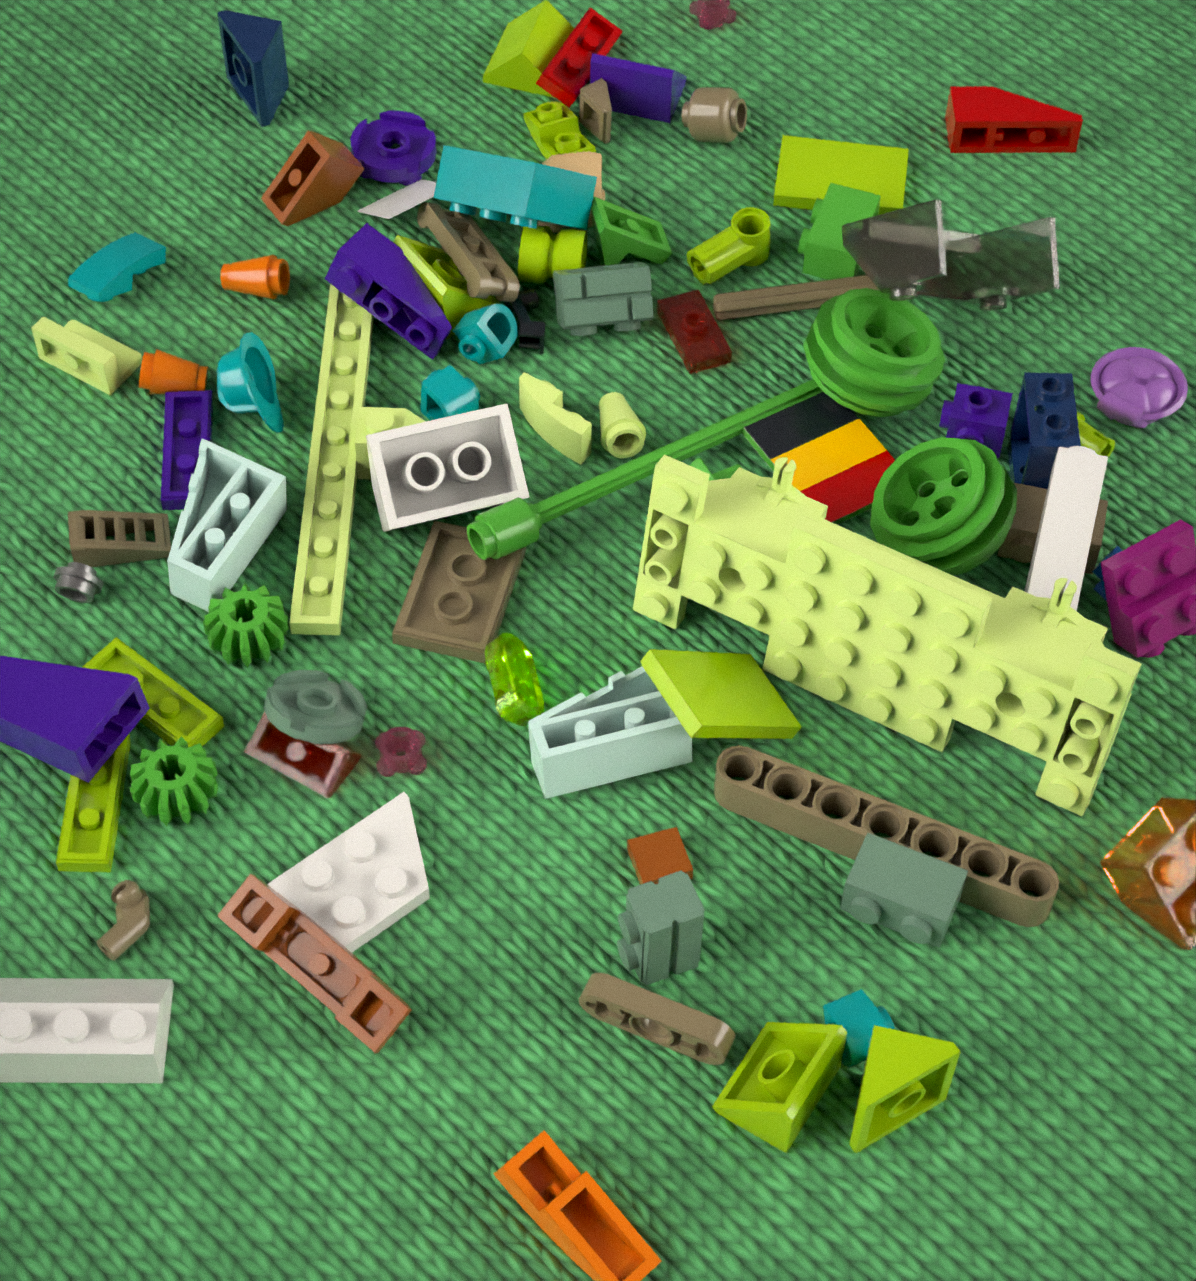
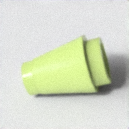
M611 392L604 395L599 401L601 444L614 457H632L643 448L646 429L621 393Z

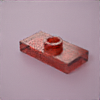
M699 289L657 300V313L689 374L731 363L732 351Z

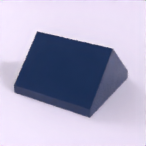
M227 10L218 12L226 77L261 127L270 125L289 87L282 21Z

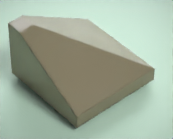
M601 78L580 89L579 122L604 144L609 143L612 108L607 83Z

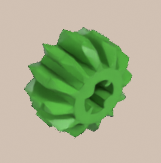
M244 581L240 589L241 591L233 592L224 587L223 599H210L209 613L204 615L203 626L205 634L208 635L209 647L213 650L214 654L222 653V657L228 665L241 658L245 666L249 668L253 658L259 657L268 663L271 656L270 650H283L284 636L288 634L289 622L279 595L270 596L265 585L255 591H251Z
M181 736L174 746H168L160 738L157 745L158 750L155 752L141 748V755L139 756L141 762L131 765L130 777L132 783L130 792L133 801L140 805L142 813L147 819L159 815L160 821L167 827L174 817L179 816L186 824H189L192 811L207 814V808L209 807L208 799L217 798L218 785L216 776L218 772L215 762L212 761V758L207 757L206 750L199 743L188 747L187 741Z

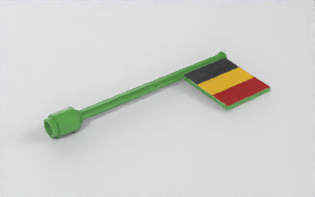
M812 379L534 505L526 503L523 499L517 497L477 515L474 522L467 525V536L473 551L480 559L485 560L491 557L497 560L537 542L542 524L654 474L655 465L664 454L678 461H683L740 434L747 439L773 472L776 459L787 457V465L792 459L796 463V470L792 480L793 487L805 496L827 505L828 509L825 520L839 525L872 509L874 491L883 473L895 459L853 410L833 400Z

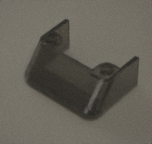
M935 199L842 226L843 247L878 290L882 293L890 294L891 301H907L923 297L980 304V310L994 311L1007 308V301L1060 289L1054 217H1046L980 235L950 231L943 228L942 200Z

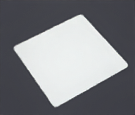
M419 180L357 212L390 219L433 198L436 182Z

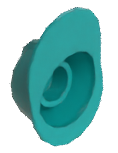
M253 332L245 333L240 340V346L224 354L218 362L217 393L219 400L228 410L236 414L258 412L272 431L277 434L281 433L284 429V421L277 396L275 370L271 357L259 336Z

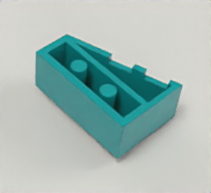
M444 145L434 198L451 201L450 211L475 216L476 209L479 207L481 208L479 217L506 222L507 214H512L510 224L536 229L538 220L587 230L597 177L535 162Z

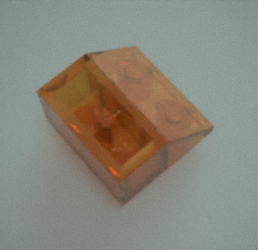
M1162 797L1099 863L1125 906L1179 947L1191 950L1196 945V800Z

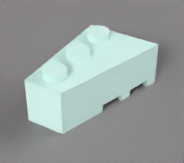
M202 438L195 472L191 475L188 486V497L184 511H181L167 562L170 593L208 611L210 599H223L224 587L229 590L233 587L287 511L286 476Z
M643 667L627 675L620 671L608 678L607 686L586 697L581 692L528 721L531 762L545 799L692 762V738H690Z

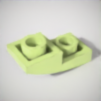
M524 372L519 377V404L524 417L532 428L553 448L582 465L591 454L592 423L586 421L575 412L563 409V391L547 381L539 380Z

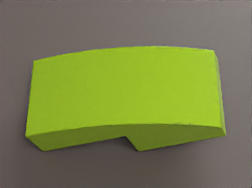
M545 102L540 104L536 110L523 113L524 121L546 160L552 155L587 151L596 153V147L579 132L578 117L562 102Z

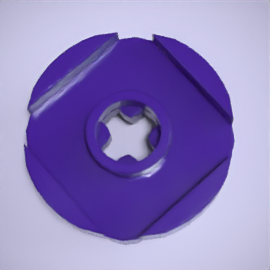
M399 110L385 111L379 113V120L367 124L366 118L354 128L350 140L351 153L365 168L360 175L362 178H371L390 183L399 182L402 185L408 186L421 180L422 173L426 172L435 161V133L433 129L431 132L426 128V121L416 114ZM393 144H400V148L389 149Z

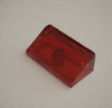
M265 711L244 753L327 798L332 797L357 765L362 755L341 743L314 744L295 739L278 730L267 719Z

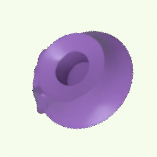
M1124 347L1110 351L1095 363L1091 372V386L1096 397L1099 399L1097 403L1098 410L1111 420L1115 419L1119 423L1136 428H1146L1148 424L1176 412L1183 405L1188 393L1187 380L1180 367L1167 356L1147 348Z

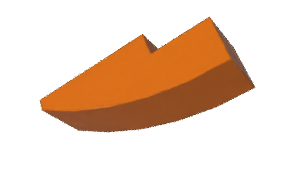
M545 1130L493 1173L537 1225L594 1281H641L661 1262V1259L587 1171L581 1174Z

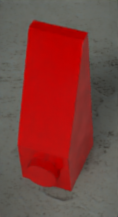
M993 86L950 87L945 115L950 153H1076L1083 123L1082 115Z

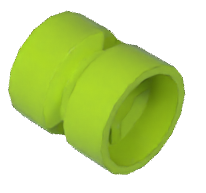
M537 225L536 229L523 227L518 260L519 282L544 284L548 278H553V273L556 270L585 268L588 242L587 230L562 228L558 234H553L550 226Z

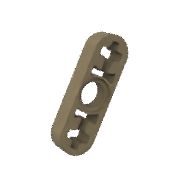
M593 973L579 998L580 1006L594 1018L706 1064H723L735 1040L734 1031L723 1021L609 974Z

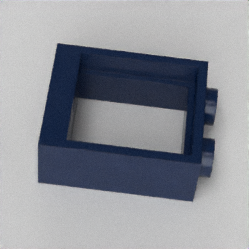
M1024 372L1007 445L1010 477L1013 483L1048 489L1058 448L1081 446L1072 373Z

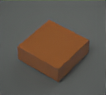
M677 827L627 840V851L640 885L649 881L656 885L659 878L678 871H683L685 874H688L690 880L693 879V868Z

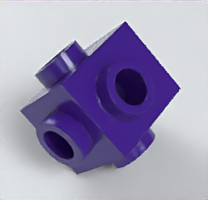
M957 383L954 401L944 400L939 427L948 429L946 438L976 440L993 450L997 458H999L1013 393Z

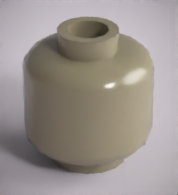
M730 87L697 88L691 95L689 102H685L682 108V123L684 127H688L691 136L700 143L732 142L738 133L744 131L747 122L745 100L739 98L738 93Z

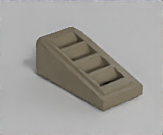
M96 510L68 512L69 543L74 562L97 567L169 557L171 536L168 514ZM155 530V542H147L145 531ZM135 533V541H126V534ZM115 535V540H106V536Z

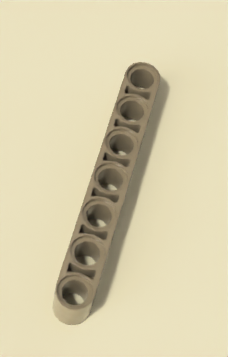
M731 746L723 750L718 756L714 795L719 805L731 812L853 860L856 859L867 832L875 835L874 833H885L890 836V838H884L886 840L920 853H936L940 856L936 857V859L968 870L959 900L961 903L1024 927L1038 926L1044 923L1050 915L1058 891L1059 879L1054 869L1043 861L749 747ZM731 777H742L746 780L737 781L731 779ZM787 795L794 799L786 800L778 796ZM826 814H836L842 818L834 819L826 816ZM972 871H981L988 874L990 877H981L974 874ZM1023 891H1033L1040 897L1029 896L1025 894Z

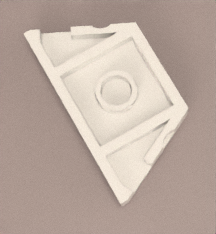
M405 792L267 884L326 930L351 953L430 899L409 797Z

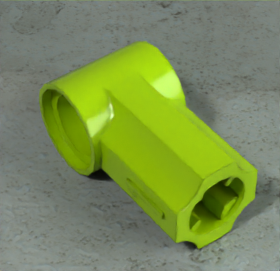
M754 207L738 210L731 219L730 227L687 252V263L690 265L694 277L703 285L706 283L711 284L741 265L757 266L766 261L770 254V217L763 210Z

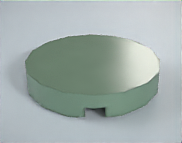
M296 670L281 674L274 679L273 686L268 688L264 709L267 719L278 730L295 739L314 744H335L350 740L361 731L367 704L363 694L346 680L341 679L340 684L329 681V674L322 671Z

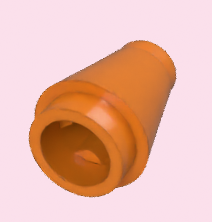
M274 254L231 264H223L221 268L220 278L224 290H232L270 299H276L278 295H286L289 290V265L285 259H277Z
M156 349L155 353L144 352L139 377V388L150 390V395L178 391H205L208 367L200 366L197 363Z

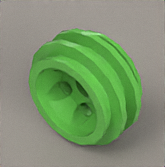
M870 288L848 290L844 294L834 296L821 304L815 321L811 325L803 344L811 376L821 390L844 407L860 414L876 417L899 415L904 411L914 410L925 402L931 393L933 383L939 379L945 362L938 330L925 313L903 298L886 291Z
M940 437L919 443L906 451L883 473L874 491L870 526L877 542L953 576L967 573L987 561L1004 543L1016 513L1017 488L1006 468L1000 464L996 454L990 448L976 440Z

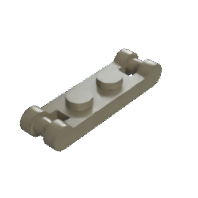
M423 202L417 213L418 225L421 228L430 229L442 245V249L450 256L459 269L460 274L467 280L469 296L486 299L489 295H493L498 301L514 302L519 294V280L471 215L450 211V206L447 209H442L437 203Z

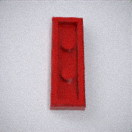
M589 8L540 75L536 84L570 108L580 94V89L585 87L590 80L592 53L606 56L623 31L594 9Z

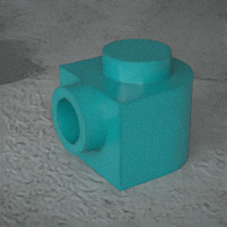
M496 303L467 312L453 329V332L460 340L458 347L461 354L471 361H477L480 365L505 356L516 340L517 323L514 315L506 306Z
M451 365L442 370L433 371L421 382V412L430 421L479 410L478 401L480 400V393L477 386L468 377L461 376Z
M862 989L823 1005L825 1024L842 1025L848 1032L841 1061L847 1068L866 1061L874 1025L895 1030L887 1010L883 1006L876 1007Z

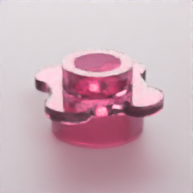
M697 0L692 2L689 7L690 13L696 15L699 19V26L708 30L718 28L724 23H733L737 15L736 11L729 9L730 0Z
M394 727L378 735L375 740V746L380 750V760L376 763L378 773L384 777H391L395 773L409 772L413 775L423 773L427 768V760L422 756V747L426 743L424 734L407 727ZM406 752L404 756H398L396 753Z

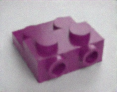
M1180 519L1100 562L1115 643L1137 658H1150L1161 654L1165 649L1164 643L1179 635L1191 636L1196 634V544L1194 530L1191 525Z

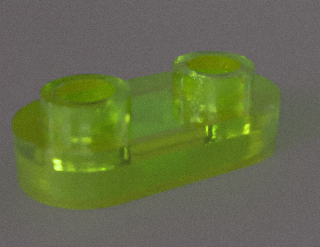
M502 633L485 647L484 652L485 665L489 672L495 697V707L499 715L507 722L518 726H526L528 721L541 715L545 709L535 663L531 652L517 636L511 633Z

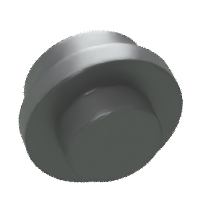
M70 562L67 567H58L54 573V579L57 581L55 591L67 599L81 603L92 602L94 595L101 592L103 582L96 577L97 571L78 562Z

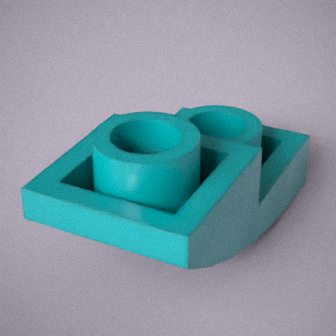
M136 232L126 235L106 245L82 263L68 278V286L85 294L92 301H110L114 296L132 290L133 275L143 274L149 268L164 264L166 260V247Z

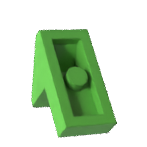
M593 197L590 212L596 246L603 266L619 264L628 252L638 259L645 258L661 265L669 258L672 251L661 222Z

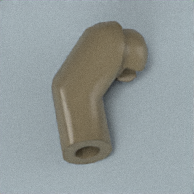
M124 880L113 888L111 899L116 903L117 923L96 941L101 951L113 961L148 930L150 925L149 897L146 891L139 889L138 884L132 880Z

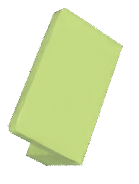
M42 317L31 328L39 359L109 395L142 364L141 353L76 320H70L63 327Z

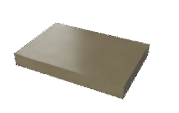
M434 521L392 632L393 644L488 664L526 553V547L497 560L491 557L482 560L475 554L470 545L467 527Z

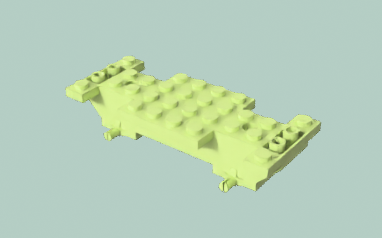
M664 454L654 469L633 604L634 611L676 629L685 617L687 600L689 598L770 635L762 670L906 735L917 742L943 752L951 738L954 724L957 720L973 729L1047 761L1035 795L1083 816L1091 801L1101 771L1106 764L1142 664L1105 648L1103 641L1108 628L1084 618L1070 607L1077 590L1075 582L1071 580L1064 591L1068 579H1057L1054 583L1051 599L1036 597L1015 587H1012L1006 598H1003L825 520L828 506L805 496L793 487L792 480L796 470V463L792 459L788 465L787 457L776 459L773 478L761 477L739 467L731 478L709 481L710 474Z

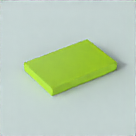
M782 135L773 206L813 210L816 199H824L830 183L881 195L878 217L901 220L909 149Z
M650 649L640 661L642 667L690 738L792 739L802 728L751 654Z

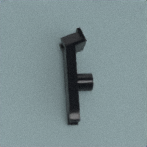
M535 289L519 291L518 297L514 302H504L505 306L514 315L517 323L519 348L538 349L540 354H544L546 322L531 321L527 310L539 308L537 292Z

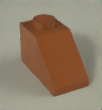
M308 130L267 188L261 200L282 225L290 226L341 203L365 168L343 143Z

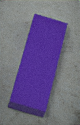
M212 390L165 392L161 478L162 510H181L185 507L189 493V482L191 475L195 472L199 457L201 439L212 442Z

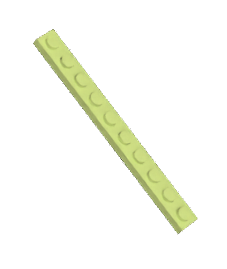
M330 284L289 621L291 634L340 635L358 473L355 435L359 407H365L374 316L340 292L332 284Z

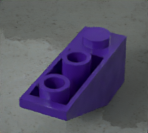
M366 223L337 251L325 276V280L433 360L439 353L452 326L415 268L404 255L402 249Z

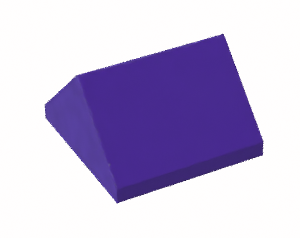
M593 53L591 57L590 84L601 78L606 81L613 112L666 123L671 122L687 76L672 69Z

